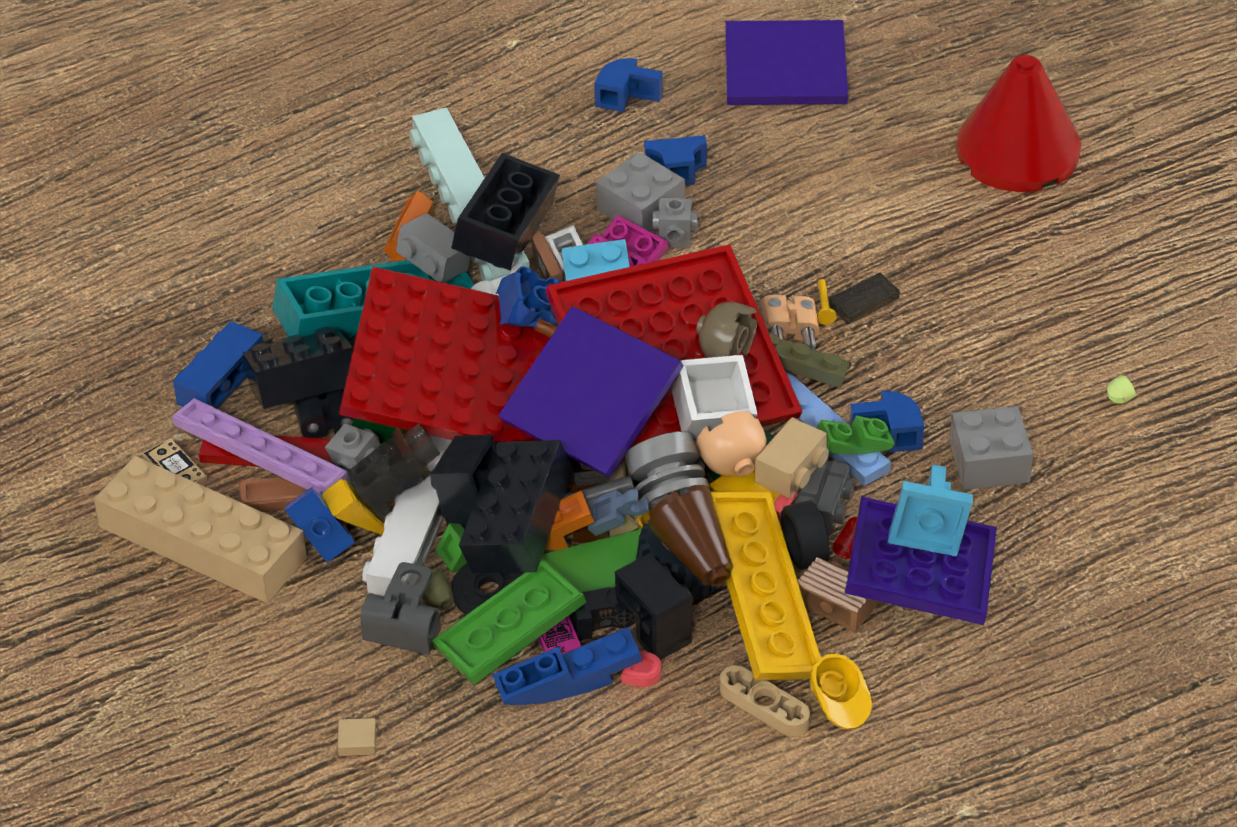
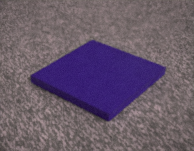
M843 20L725 22L727 105L848 104Z
M572 306L498 417L501 421L538 441L560 440L568 457L610 478L684 365L680 360Z
M861 497L844 593L984 625L987 617L997 528L967 521L957 557L888 543V534L897 504Z

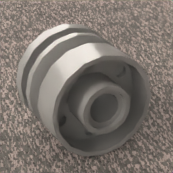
M672 432L659 435L638 443L625 454L631 479L642 481L635 489L638 491V497L648 499V511H651L658 502L673 492L678 491L680 496L689 493V486L704 485L710 490L708 480L703 478L705 476L704 468L700 465H692L699 459V453L692 433Z

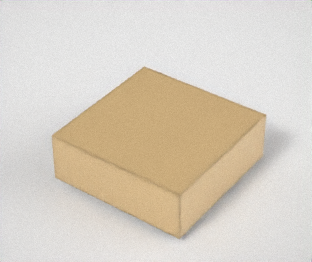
M375 718L339 719V756L375 755Z

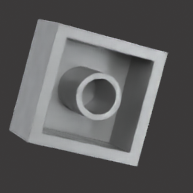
M638 152L596 182L597 210L612 220L616 215H619L652 232L653 211H659L660 198L685 199V179L643 153Z
M1018 406L952 413L950 445L963 490L1030 483L1033 452Z

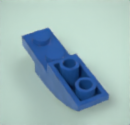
M626 627L565 654L561 653L558 646L492 675L504 705L540 704L584 694L612 684L611 674L643 660L629 627Z

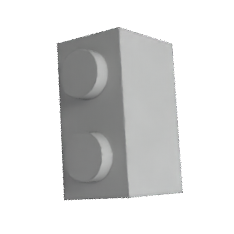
M428 213L400 226L396 252L438 282L444 283L467 271L470 256L451 248L455 232Z

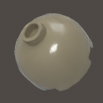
M730 301L715 306L708 312L707 316L702 315L697 323L696 333L699 334V344L703 355L706 358L734 356L743 352V355L747 356L757 327V320L751 318V314L757 313L756 309Z

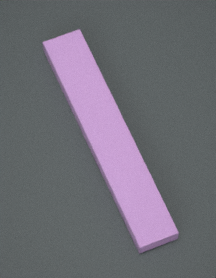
M195 398L172 416L174 426L307 490L313 486L318 493L321 491L325 492L340 479L349 480L348 471Z

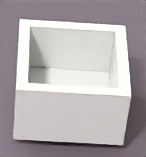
M743 355L680 360L684 366L671 384V390L681 432L692 433L693 438L697 439L706 426L710 432L713 428L722 424L721 417L738 411H749L753 418L757 417V410Z

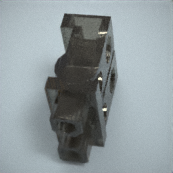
M419 423L406 434L397 428L391 433L393 439L383 442L348 471V475L359 496L380 519H383L391 512L388 502L403 489L415 486L420 476L425 480L431 475L428 464L441 454L433 443L431 436Z

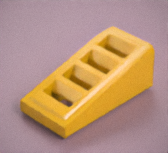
M340 479L323 492L322 497L334 517L383 535L385 520L378 508L345 479Z

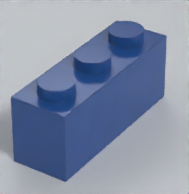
M230 321L222 331L216 333L213 340L202 351L196 354L194 360L175 377L173 386L177 405L184 407L195 398L218 409L248 377L242 352L251 350V347L264 343L263 334Z

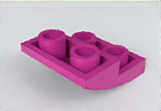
M616 215L602 236L595 233L588 243L594 244L625 239L630 267L658 261L669 248L667 240L619 215Z

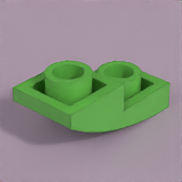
M856 416L851 425L821 419L817 426V429L827 433V449H829L830 453L868 454L892 449L895 444L886 422L878 418L870 419Z

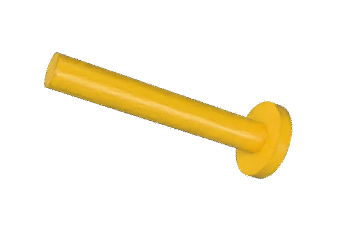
M819 279L818 289L821 310L817 313L818 322L822 325H830L836 320V312L829 308L825 280Z

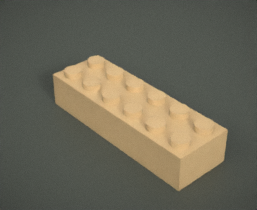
M134 456L94 498L100 528L265 603H268L307 559L303 530L137 456Z

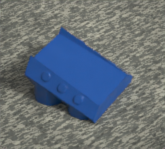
M525 266L503 277L496 291V294L499 295L501 313L499 325L535 328L539 319L542 318L553 325L559 326L545 291L547 285L560 283L561 281L552 277L547 280L540 279L535 271Z

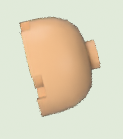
M738 411L722 416L723 423L713 428L710 432L706 426L696 440V447L710 470L722 476L743 477L752 473L755 470V458L763 451L767 444L765 432L758 418H753L749 411Z

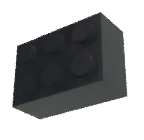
M322 327L315 330L314 334L303 337L301 335H292L284 338L283 342L273 345L261 343L252 346L249 351L242 352L250 389L262 408L267 409L345 388L353 349L338 328Z

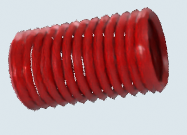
M851 517L847 521L832 545L834 553L840 558L850 559L857 517Z

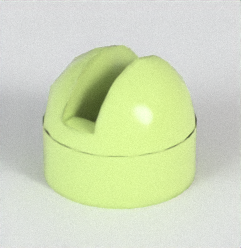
M1124 375L1116 377L1108 384L1107 396L1115 404H1123L1136 397L1132 383Z

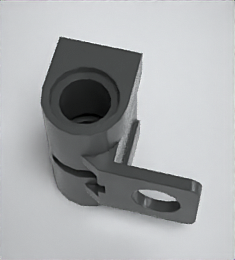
M401 562L384 596L373 593L367 595L360 617L362 640L426 655L430 654L434 646L432 640L439 635L441 630L439 609L422 605L421 598L432 577L431 568ZM415 573L421 577V580L415 585H406L401 582V578L406 574Z

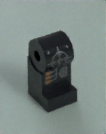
M615 587L581 592L585 597L586 603L570 614L579 641L592 639V631L608 627L626 628L632 626L636 621L633 613L615 595Z

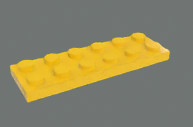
M711 492L733 564L730 578L726 583L755 681L809 679L812 667L821 656L771 493Z

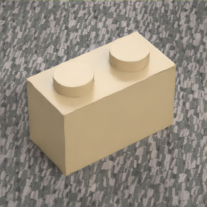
M792 417L755 458V483L790 499L799 488L803 489L807 485L810 475L817 467L821 468L825 464L829 455L827 433Z

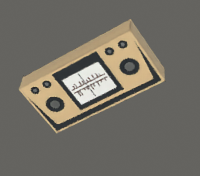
M171 438L142 453L143 459L202 486L208 484L207 476Z

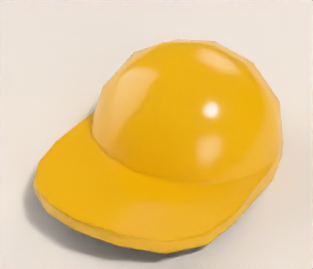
M827 654L819 658L812 667L809 682L810 689L818 700L822 711L835 726L844 730L859 727L870 715L872 707L871 696L861 670L855 662L843 655Z

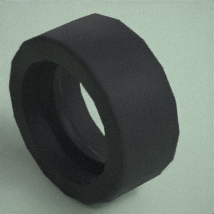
M811 500L784 506L781 511L782 532L789 555L795 566L799 570L808 569L812 562H815L816 557L828 562L830 557L829 540L824 521L817 506Z

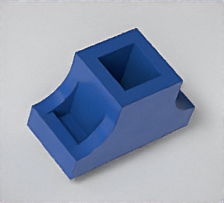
M703 135L644 141V155L684 178L685 185L695 184V172L702 167H707L706 137Z
M312 486L287 504L285 511L299 529L303 530L307 539L328 563L354 544L355 540L344 522L331 514L322 497L323 492L318 493Z

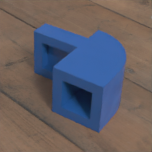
M634 58L618 59L608 63L601 69L594 83L595 107L624 112L631 97L660 102L663 96V71L637 67V59Z
M881 391V401L850 404V425L856 416L870 419L878 418L886 422L895 443L893 448L889 449V453L923 449L924 423L918 405L910 397L894 391Z

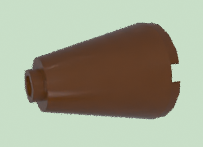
M692 485L688 487L690 492L682 496L679 495L678 491L671 493L658 502L650 511L649 517L651 522L647 521V525L703 585L715 587L723 584L730 578L733 564L710 490L704 485Z

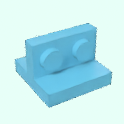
M932 465L927 485L903 481L888 534V543L957 557L971 510L973 494L950 490L951 482L945 481L946 467Z

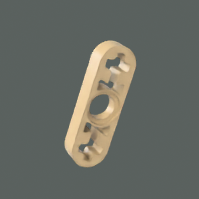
M729 666L721 672L720 693L726 700L786 736L798 737L808 731L810 726V710L805 703L767 680L755 681L753 672L743 666ZM760 696H768L774 702L768 706H761L755 702V699Z

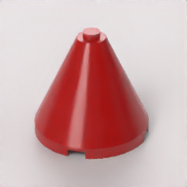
M1021 55L1010 62L962 124L958 133L957 155L960 163L964 164L965 162L971 168V176L978 181L1001 190L1012 192L1042 190L1043 183L1055 179L1059 184L1074 172L1080 159L1081 141L1079 134L1041 62L1031 55Z

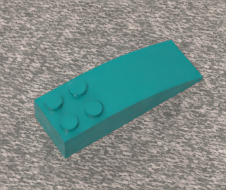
M408 260L278 278L276 280L272 309L288 336L301 335L303 337L314 334V331L319 328L333 327L338 328L346 340L349 341L358 332L372 266L433 281L437 280ZM466 271L444 282L468 289L475 285Z

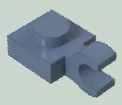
M615 489L588 501L589 509L595 521L588 525V530L597 536L623 525L624 515L640 516L647 513L648 499L638 500V491L636 489L628 490L623 495Z

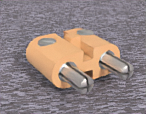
M773 294L761 299V316L768 333H773L783 340H786L787 334H793V340L803 341L805 345L813 350L815 349V338L819 335L820 329L815 301L812 298L793 296L792 301H787L786 295Z

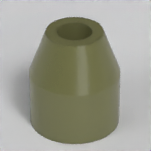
M433 572L424 596L429 603L439 610H444L454 603L452 586L443 572Z

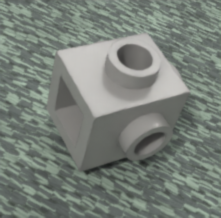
M660 198L659 211H653V230H659V237L667 240L669 248L691 247V231H697L698 212H692V199Z
M344 424L325 447L334 465L348 471L351 475L365 480L369 478L386 457L379 443L380 439L373 431L369 429L362 430L348 424Z

